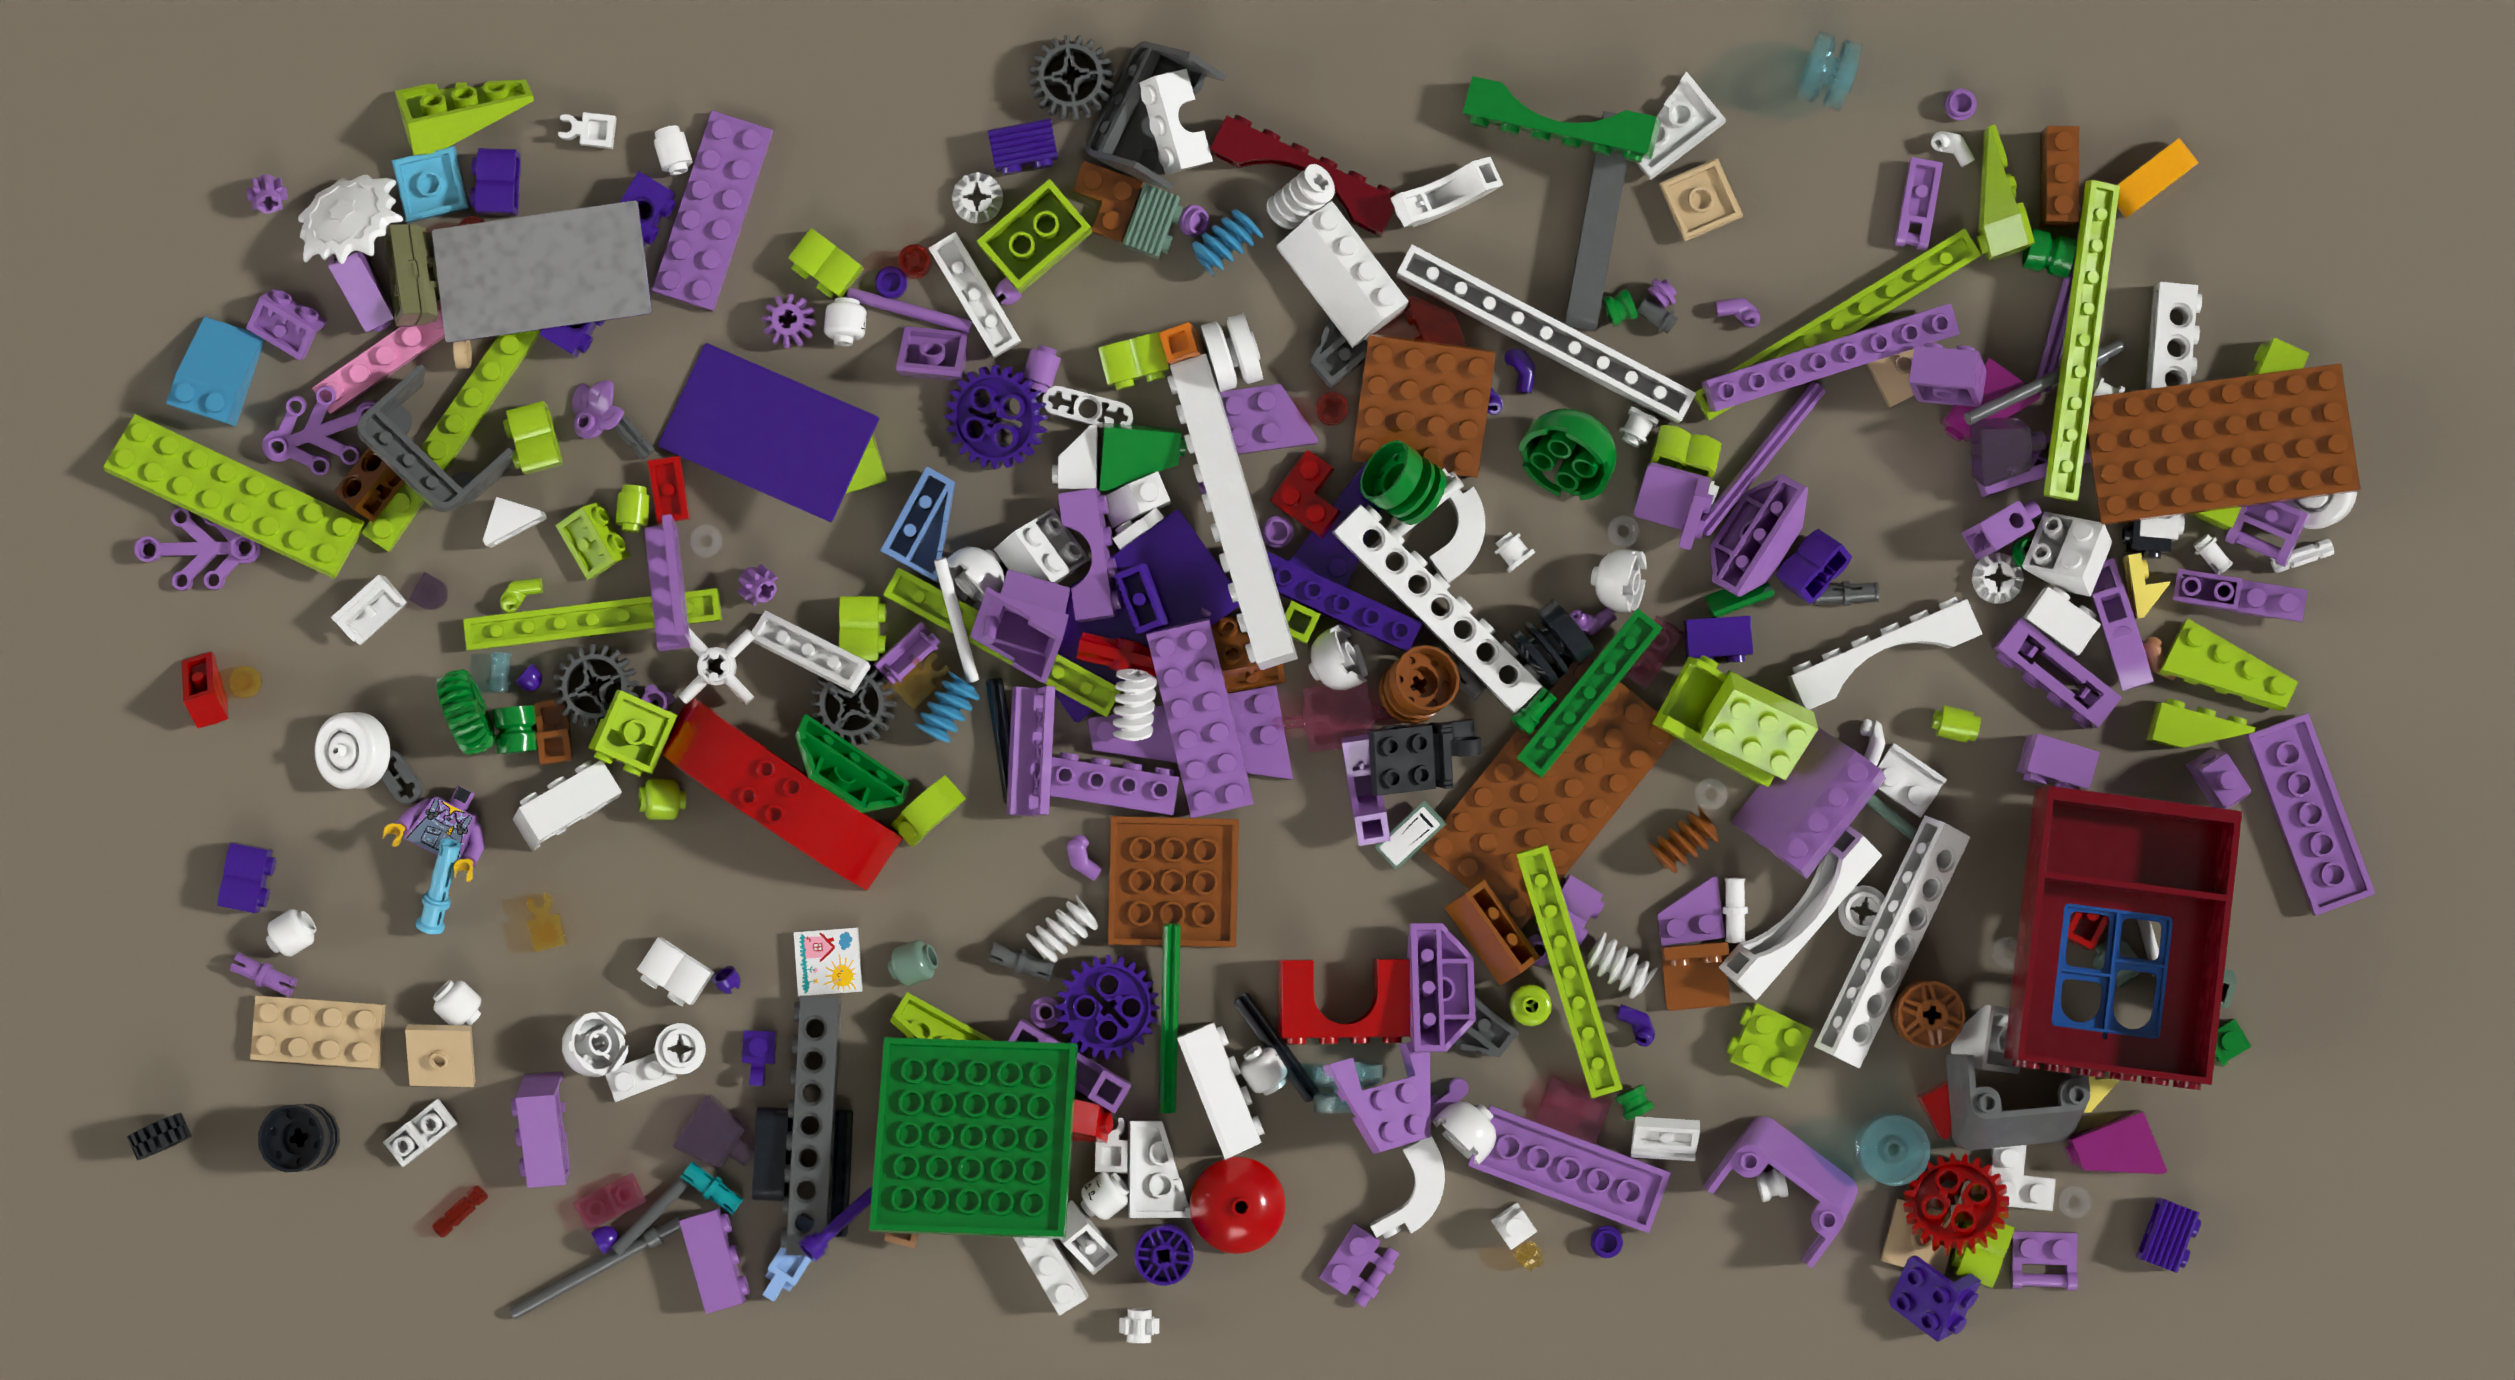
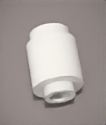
M676 125L657 130L654 133L656 137L654 145L662 171L669 172L670 175H679L687 172L688 166L693 161L684 132H680L679 126Z

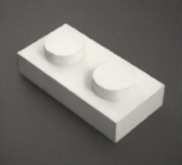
M656 1053L624 1064L616 1071L605 1075L615 1102L677 1079L676 1074L666 1072L657 1063Z

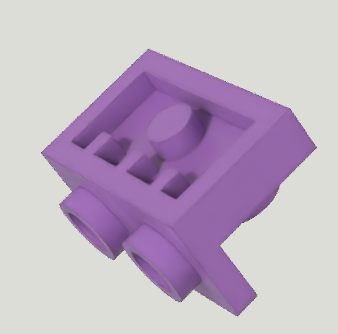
M272 289L260 296L246 329L301 361L306 358L317 331L325 327L327 320L319 316V313L313 308L302 306L292 300L288 293Z

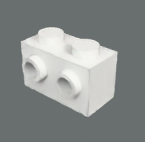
M2056 586L2053 589L2050 587L2044 588L2022 618L2072 657L2079 656L2101 625L2095 620L2097 615L2083 605H2080L2078 608L2069 602L2070 596Z

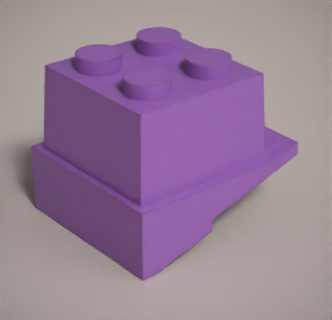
M1008 570L1000 594L987 587L970 637L1013 661V667L1040 682L1046 683L1063 640L1069 616L1065 612L1070 588L1055 582L1035 578L1025 573Z

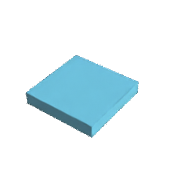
M447 147L446 149L437 150L432 154L412 155L392 160L407 223L470 209L456 147Z

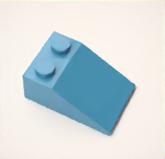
M204 317L176 372L166 404L236 427L265 339L251 331Z

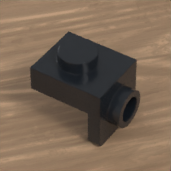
M2141 520L2128 522V525L2123 526L2122 543L2126 544V552L2142 553V558L2161 559V554L2171 552L2172 539L2140 537Z

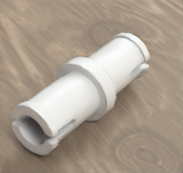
M1725 878L1726 906L1722 907V913L1726 914L1725 942L1742 943L1746 941L1745 914H1748V907L1745 906V878Z

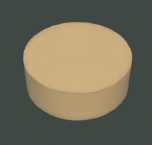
M470 340L453 342L456 368H470L472 364Z

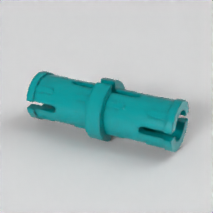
M694 1161L690 1163L680 1177L700 1191L704 1199H711L731 1216L744 1200L743 1197L724 1185L720 1177L717 1176L715 1178Z

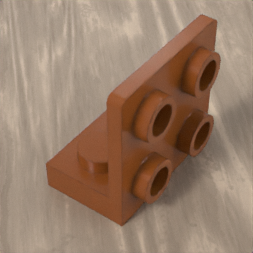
M1237 616L1222 618L1211 626L1227 693L1286 683L1283 664L1260 670L1256 662H1250L1245 644L1250 643L1248 632L1242 633Z
M1728 942L1660 947L1665 1004L1668 1011L1730 1005L1728 976L1718 968L1726 959V955H1729Z

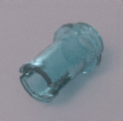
M491 652L490 680H486V684H489V691L508 692V686H512V682H509L512 654Z

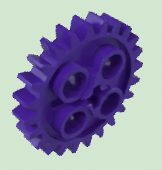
M999 365L992 366L991 371H989L987 366L980 367L979 375L975 371H971L968 373L969 381L966 379L958 381L962 390H951L950 393L956 398V401L946 402V405L953 409V413L945 415V419L952 420L954 425L946 430L947 432H956L957 434L951 441L952 444L959 442L963 444L959 451L960 455L971 452L969 462L972 463L981 458L980 465L982 468L987 467L990 462H992L993 469L1001 468L1002 462L1006 468L1013 466V459L1017 463L1025 461L1023 453L1028 456L1035 453L1031 444L1040 445L1042 443L1036 435L1037 433L1047 431L1046 428L1039 425L1040 421L1048 419L1047 415L1040 414L1039 409L1045 407L1046 403L1037 402L1036 398L1042 392L1041 390L1034 392L1030 390L1034 383L1033 380L1022 382L1024 375L1022 371L1012 376V367L1010 366L1005 367L1002 374ZM983 389L990 394L989 405L983 404L980 399V393ZM1012 398L1017 399L1020 404L1018 414L1013 413L1010 409ZM973 407L986 414L996 412V416L1003 419L1020 421L1022 426L1019 427L1009 421L996 423L995 417L972 413L971 408ZM975 420L979 421L983 426L981 436L976 435L973 431ZM1004 429L1012 433L1013 441L1010 445L1003 441L1002 433Z
M1106 955L1104 963L1101 964L1097 956H1093V966L1089 967L1087 963L1081 961L1083 971L1079 973L1071 969L1070 972L1074 979L1072 981L1062 980L1068 989L1067 991H1057V995L1064 998V1003L1056 1004L1055 1008L1064 1010V1014L1056 1019L1058 1022H1067V1025L1061 1030L1062 1034L1073 1033L1069 1043L1081 1041L1080 1052L1083 1053L1088 1047H1091L1092 1057L1095 1058L1099 1051L1103 1050L1104 1058L1109 1059L1111 1051L1114 1050L1116 1055L1122 1058V1048L1126 1047L1127 1050L1134 1053L1132 1043L1136 1041L1144 1045L1145 1042L1141 1037L1142 1033L1153 1034L1147 1025L1148 1022H1158V1019L1151 1016V1011L1159 1010L1160 1006L1151 1004V1000L1159 995L1157 992H1148V988L1154 982L1153 980L1142 981L1146 973L1144 969L1137 973L1133 972L1136 965L1135 962L1132 961L1127 967H1124V957L1119 956L1116 963L1112 964L1111 956ZM1107 975L1113 976L1116 980L1115 989L1110 993H1103L1099 986L1100 980ZM1088 986H1092L1104 1000L1108 1002L1114 1000L1112 1008L1128 1023L1127 1028H1123L1111 1014L1107 1012L1101 1014L1100 1011L1103 1009V1006L1087 991ZM1082 998H1089L1093 1002V1010L1088 1015H1079L1076 1009L1078 1001ZM1129 998H1133L1138 1002V1011L1132 1016H1126L1122 1012V1004ZM1104 1021H1112L1115 1025V1033L1110 1038H1102L1099 1034V1026Z

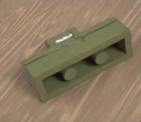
M409 224V226L389 225L383 240L396 326H414L415 324L417 326L435 322L438 318L435 292H439L435 257H430L426 228L415 224ZM428 268H433L434 281H429Z

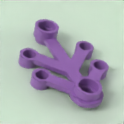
M323 385L316 393L317 402L304 430L291 434L298 416L302 415L307 407L303 397L292 396L286 403L287 412L279 430H273L264 437L262 443L263 452L273 461L281 462L291 458L309 466L315 475H324L331 467L329 458L325 455L315 456L297 447L309 442L340 456L343 463L353 465L361 456L360 449L356 445H346L328 437V435L358 425L363 411L373 407L377 401L365 400L360 403L355 412L322 423L329 405L337 397V392L332 386ZM321 391H330L332 399L329 401L322 399ZM299 401L302 409L294 411L291 408V402ZM273 442H282L284 450L276 451L273 448ZM348 449L353 450L356 453V458L353 460L347 459L345 451ZM315 461H324L326 469L318 470L315 467Z
M184 508L175 509L171 514V520L174 525L182 527L197 542L160 543L156 538L145 536L140 538L134 546L137 558L148 563L159 560L161 556L197 555L182 571L175 573L172 577V585L181 591H187L193 586V579L216 555H228L215 571H209L204 576V584L207 588L220 590L225 585V578L239 563L248 564L254 562L260 556L262 550L261 544L203 518L207 525L216 527L229 541L216 542L193 520L192 513ZM180 512H185L187 515L184 523L177 521V516ZM245 542H249L251 545V550L247 554L241 551V546ZM153 544L155 546V553L148 556L146 554V547ZM216 574L219 577V583L216 586H212L210 584V577ZM182 575H185L188 580L184 587L178 585V578Z

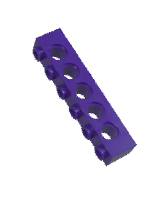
M638 171L620 203L637 201L639 207L644 204L651 206L650 216L641 220L645 247L646 244L651 245L656 239L660 230L657 226L662 217L667 218L676 205V201L673 199L676 195L672 190ZM605 321L585 323L577 329L571 326L543 329L539 335L577 358L580 352L586 353L593 341L591 334L597 325L601 327Z
M1266 551L1279 595L1406 653L1411 649L1422 625L1421 622Z

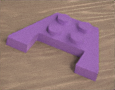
M1412 1041L1399 1045L1408 1077L1366 1090L1361 1089L1353 1058L1323 1066L1327 1077H1332L1338 1087L1336 1092L1341 1101H1346L1353 1112L1354 1117L1352 1119L1373 1154L1431 1137L1430 1052H1414Z

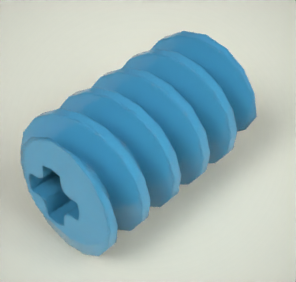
M1237 209L1231 211L1234 221L1227 217L1221 219L1224 229L1217 225L1211 227L1214 237L1207 233L1202 235L1204 245L1197 241L1192 243L1196 258L1212 277H1215L1212 270L1213 266L1220 270L1225 269L1222 262L1223 258L1230 262L1234 261L1231 251L1235 250L1240 254L1244 253L1242 242L1250 246L1254 245L1251 237L1252 234L1261 239L1263 238V234L1245 213Z
M949 671L948 673L954 681L943 680L941 682L946 689V693L935 691L934 695L939 700V703H927L932 714L921 712L920 716L925 724L914 723L915 726L936 740L950 743L951 738L946 731L957 732L959 730L953 721H965L966 719L960 710L971 711L973 709L968 699L979 700L980 698L973 686Z

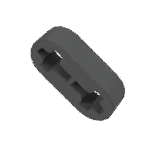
M390 750V758H396L397 760L394 763V767L399 774L395 776L393 771L386 769L381 780L398 802L414 804L422 798L424 786L403 755L398 751ZM401 778L407 784H415V788L412 790L414 794L412 798L409 795H401V792L404 790L403 785L399 781Z

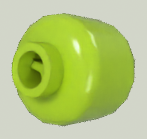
M648 779L644 786L639 787V812H644L648 820H674L679 814V809H685L686 791L680 790L679 784L675 779Z
M1527 984L1520 986L1513 992L1510 997L1509 1008L1516 1021L1525 1026L1532 1027L1540 1025L1547 1020L1551 1013L1552 1003L1546 990L1537 985ZM1528 1000H1533L1531 1004L1526 1003ZM1537 1002V1009L1535 1010L1534 1004ZM1526 1007H1530L1532 1012L1527 1011Z

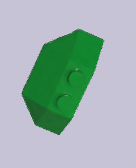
M807 714L802 716L795 736L804 773L808 778L861 813L894 807L904 803L911 783Z

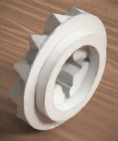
M975 172L964 175L955 184L952 203L955 211L962 219L970 223L980 224L990 221L999 213L1003 203V194L1000 185L990 175ZM976 185H978L982 195L991 197L981 200L980 206H978L979 211H976V206H974L972 200L964 198L974 194Z
M2000 552L1981 558L1975 565L1972 573V584L1976 593L1983 600L1994 604H2001L2012 600L2021 591L2024 581L2021 567L2015 563L2013 557ZM1998 564L2001 574L2011 577V580L2001 582L1999 592H1997L1995 581L1985 579V576L1996 573Z
M1865 885L1855 886L1838 906V919L1845 930L1861 937H1867L1877 914L1865 916L1861 925H1859V914L1854 912L1855 910H1850V908L1861 906L1865 902V897H1867V908L1878 914L1885 899V896L1878 889Z
M676 1023L662 1030L657 1036L653 1050L656 1053L657 1063L666 1072L683 1075L696 1070L701 1065L705 1057L706 1048L704 1039L697 1029L688 1024ZM677 1040L681 1041V1046L692 1048V1050L681 1055L680 1062L676 1052L667 1050L677 1045Z

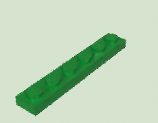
M1637 608L1518 755L1517 759L1540 778H1543L1663 628Z

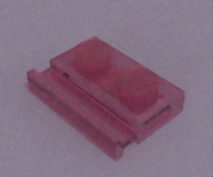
M1551 1077L1535 1121L1596 1144L1612 1100L1602 1096L1591 1098L1589 1091Z

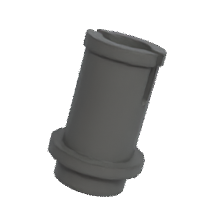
M1649 297L1644 299L1637 310V315L1658 327V332L1660 333L1664 331L1668 334L1678 320L1673 315L1674 311L1668 312L1650 300Z

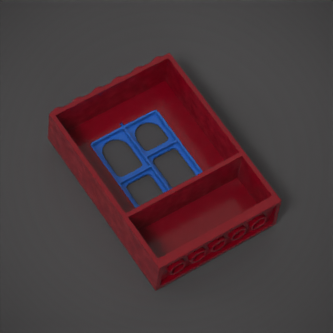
M2045 786L2034 790L2003 1059L2013 1060L2012 1066L2039 1069L2041 1063L2045 1064V1071L2072 1073V1068H2077L2076 1075L2104 1078V1072H2109V1079L2136 1082L2137 1076H2141V1083L2168 1086L2169 1080H2172L2173 1087L2201 1090V1084L2212 1085L2243 811L2055 786ZM2075 911L2105 915L2109 919L2105 962L2101 969L2069 966L2065 961L2070 915ZM2125 919L2154 921L2161 925V939L2157 959L2146 960L2121 955L2120 942L2122 924ZM2120 970L2151 973L2156 978L2150 1020L2138 1029L2123 1027L2114 1016L2113 1003L2116 977ZM2074 979L2100 984V1005L2098 1012L2092 1019L2086 1022H2075L2064 1014L2060 1000L2064 980Z

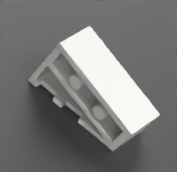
M589 760L575 769L577 774L566 780L562 776L548 784L549 790L538 796L534 792L520 801L521 807L518 808L512 820L532 852L541 847L540 843L555 834L560 835L566 831L567 827L589 817L621 795V789L603 761L600 760L593 764Z

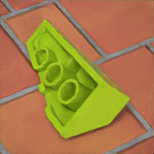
M526 79L487 81L483 87L467 86V82H456L455 88L438 89L437 83L423 84L395 91L407 139L414 156L432 154L437 150L446 149L534 101L532 91Z
M1995 124L1990 125L1984 131L1979 236H1976L1978 250L1981 255L1985 254L1986 261L2024 252L2035 243L2023 202L2016 203L2015 200L2017 188L2015 178L2010 173L2006 174L2004 168L2008 166L2007 156Z

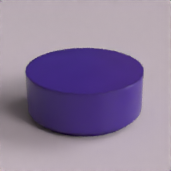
M889 266L878 272L875 286L881 296L897 299L906 292L908 281L901 269Z

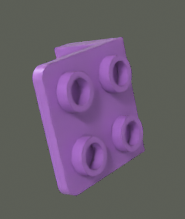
M1650 463L1645 472L1635 505L1634 515L1637 518L1681 529L1678 547L1691 550L1694 538L1700 540L1703 533L1705 521L1700 520L1702 513L1709 514L1714 495L1708 494L1711 478L1658 463Z

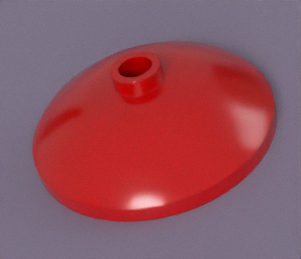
M1246 1157L1221 1159L1207 1167L1197 1178L1192 1188L1189 1202L1192 1223L1202 1239L1220 1251L1233 1254L1252 1252L1266 1245L1281 1227L1286 1207L1284 1191L1276 1175L1264 1164ZM1244 1201L1246 1209L1241 1213L1236 1212V1203Z

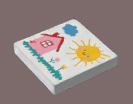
M859 927L794 932L798 996L863 991Z

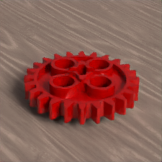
M1951 1153L1949 1162H1945L1939 1155L1937 1156L1938 1165L1936 1166L1926 1161L1927 1171L1924 1172L1916 1169L1918 1181L1909 1179L1908 1185L1911 1190L1904 1191V1198L1909 1201L1903 1204L1904 1212L1909 1213L1906 1215L1907 1224H1914L1912 1226V1234L1918 1235L1922 1233L1920 1238L1923 1245L1931 1240L1932 1251L1934 1252L1941 1245L1944 1246L1945 1255H1949L1951 1249L1956 1248L1959 1256H1962L1964 1247H1968L1974 1254L1976 1253L1975 1244L1977 1243L1987 1248L1986 1238L1990 1237L1997 1240L1998 1234L1996 1229H2005V1222L2001 1218H2009V1209L2005 1208L2010 1205L2009 1197L2003 1196L2007 1193L2006 1184L1998 1185L2001 1182V1175L1998 1173L1990 1176L1992 1173V1165L1990 1164L1980 1168V1158H1976L1972 1164L1968 1163L1967 1154L1963 1155L1961 1161H1956L1954 1153ZM1948 1180L1957 1183L1952 1188L1941 1186L1943 1182ZM1966 1181H1970L1971 1183L1967 1185V1187L1962 1193V1187ZM1978 1193L1986 1196L1984 1200L1978 1202L1970 1199L1972 1195ZM1961 1195L1962 1204H1957ZM1951 1205H1956L1951 1215ZM1933 1207H1937L1943 1210L1938 1215H1930L1927 1213V1211ZM1951 1216V1221L1948 1227L1943 1228L1942 1226L1947 1222L1948 1218H1950ZM1963 1220L1972 1223L1970 1227L1965 1229L1956 1226L1958 1222Z

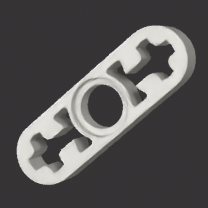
M1061 386L1050 387L1043 396V402L1046 403V411L1054 416L1103 428V423L1098 422V420L1102 416V404L1109 405L1106 409L1107 412L1117 413L1118 409L1124 410V416L1128 417L1127 422L1121 421L1120 424L1132 425L1133 423L1131 408L1122 402ZM1058 392L1062 393L1063 400L1072 402V396H1077L1078 398L1073 408L1074 414H1068L1070 407L1060 405L1058 410L1053 409V404L1048 401L1049 397H1055ZM1091 400L1096 403L1097 413L1092 418H1084L1080 415L1079 406L1083 401ZM1104 417V423L1114 424L1113 418Z

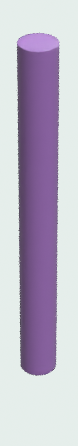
M850 287L847 293V298L859 300L861 304L970 333L972 327L971 320Z

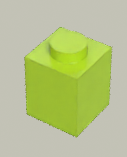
M1291 600L1285 613L1291 637L1307 645L1321 614Z

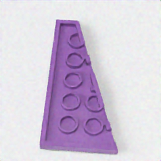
M1276 685L1229 693L1228 697L1247 773L1293 780ZM1164 705L1156 706L1152 712L1154 716V721L1151 724L1153 728L1152 735L1149 738L1138 741L1120 739L1112 734L1114 731L1122 730V728L1113 725L1114 719L1122 718L1120 715L1111 714L1108 718L1100 716L1088 719L1093 751L1178 763Z

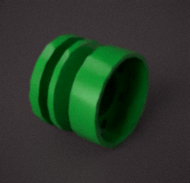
M1398 440L1387 442L1372 455L1362 472L1360 480L1361 493L1367 500L1379 508L1386 509L1388 514L1407 525L1420 523L1427 518L1438 506L1446 486V475L1441 467L1432 463L1428 458L1421 457L1412 447Z

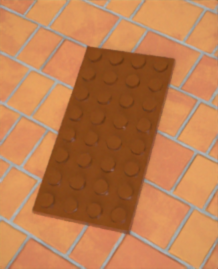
M2341 363L2093 396L2091 399L2087 440L2101 524H2117L2359 492L2361 490Z
M1588 656L1579 664L1572 661L1568 666L1569 672L1565 675L1562 674L1548 691V693L1551 692L1557 698V701L1538 720L1540 723L1535 727L1532 734L1528 735L1520 728L1517 729L1445 818L1444 822L1446 825L1420 849L1468 889L1485 879L1520 930L1532 917L1534 910L1516 853L1548 844L1560 882L1676 738L1653 725L1652 723L1658 712L1619 682L1543 778H1540L1517 759L1518 755L1593 664L1594 661Z

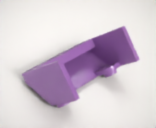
M1767 1116L1756 1117L1742 1132L1705 1182L1703 1188L1714 1194L1731 1169L1744 1177L1752 1178L1758 1176L1769 1163L1819 1201L1811 1214L1812 1227L1819 1235L1801 1258L1802 1262L1813 1268L1841 1230L1857 1197V1184L1851 1177L1773 1119Z

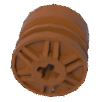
M1427 645L1413 647L1385 669L1379 683L1380 699L1387 712L1400 722L1409 724L1426 722L1453 701L1459 690L1460 676L1456 664L1444 651Z
M1916 980L1904 985L1896 993L1890 1007V1017L1896 1033L1907 1043L1927 1049L1942 1048L1953 1042L1961 1033L1965 1022V1009L1958 993L1948 985L1931 980ZM1931 1006L1932 1011L1937 1012V1017L1931 1018L1930 1023H1928V1019L1923 1017V1011H1929Z

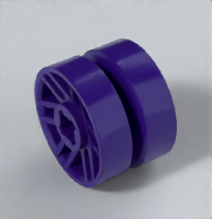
M1169 1223L1156 1224L1148 1228L1140 1236L1135 1248V1264L1139 1273L1147 1281L1160 1286L1172 1285L1182 1280L1190 1271L1193 1263L1194 1247L1188 1234L1180 1227ZM1168 1249L1170 1251V1258L1160 1259L1159 1251Z

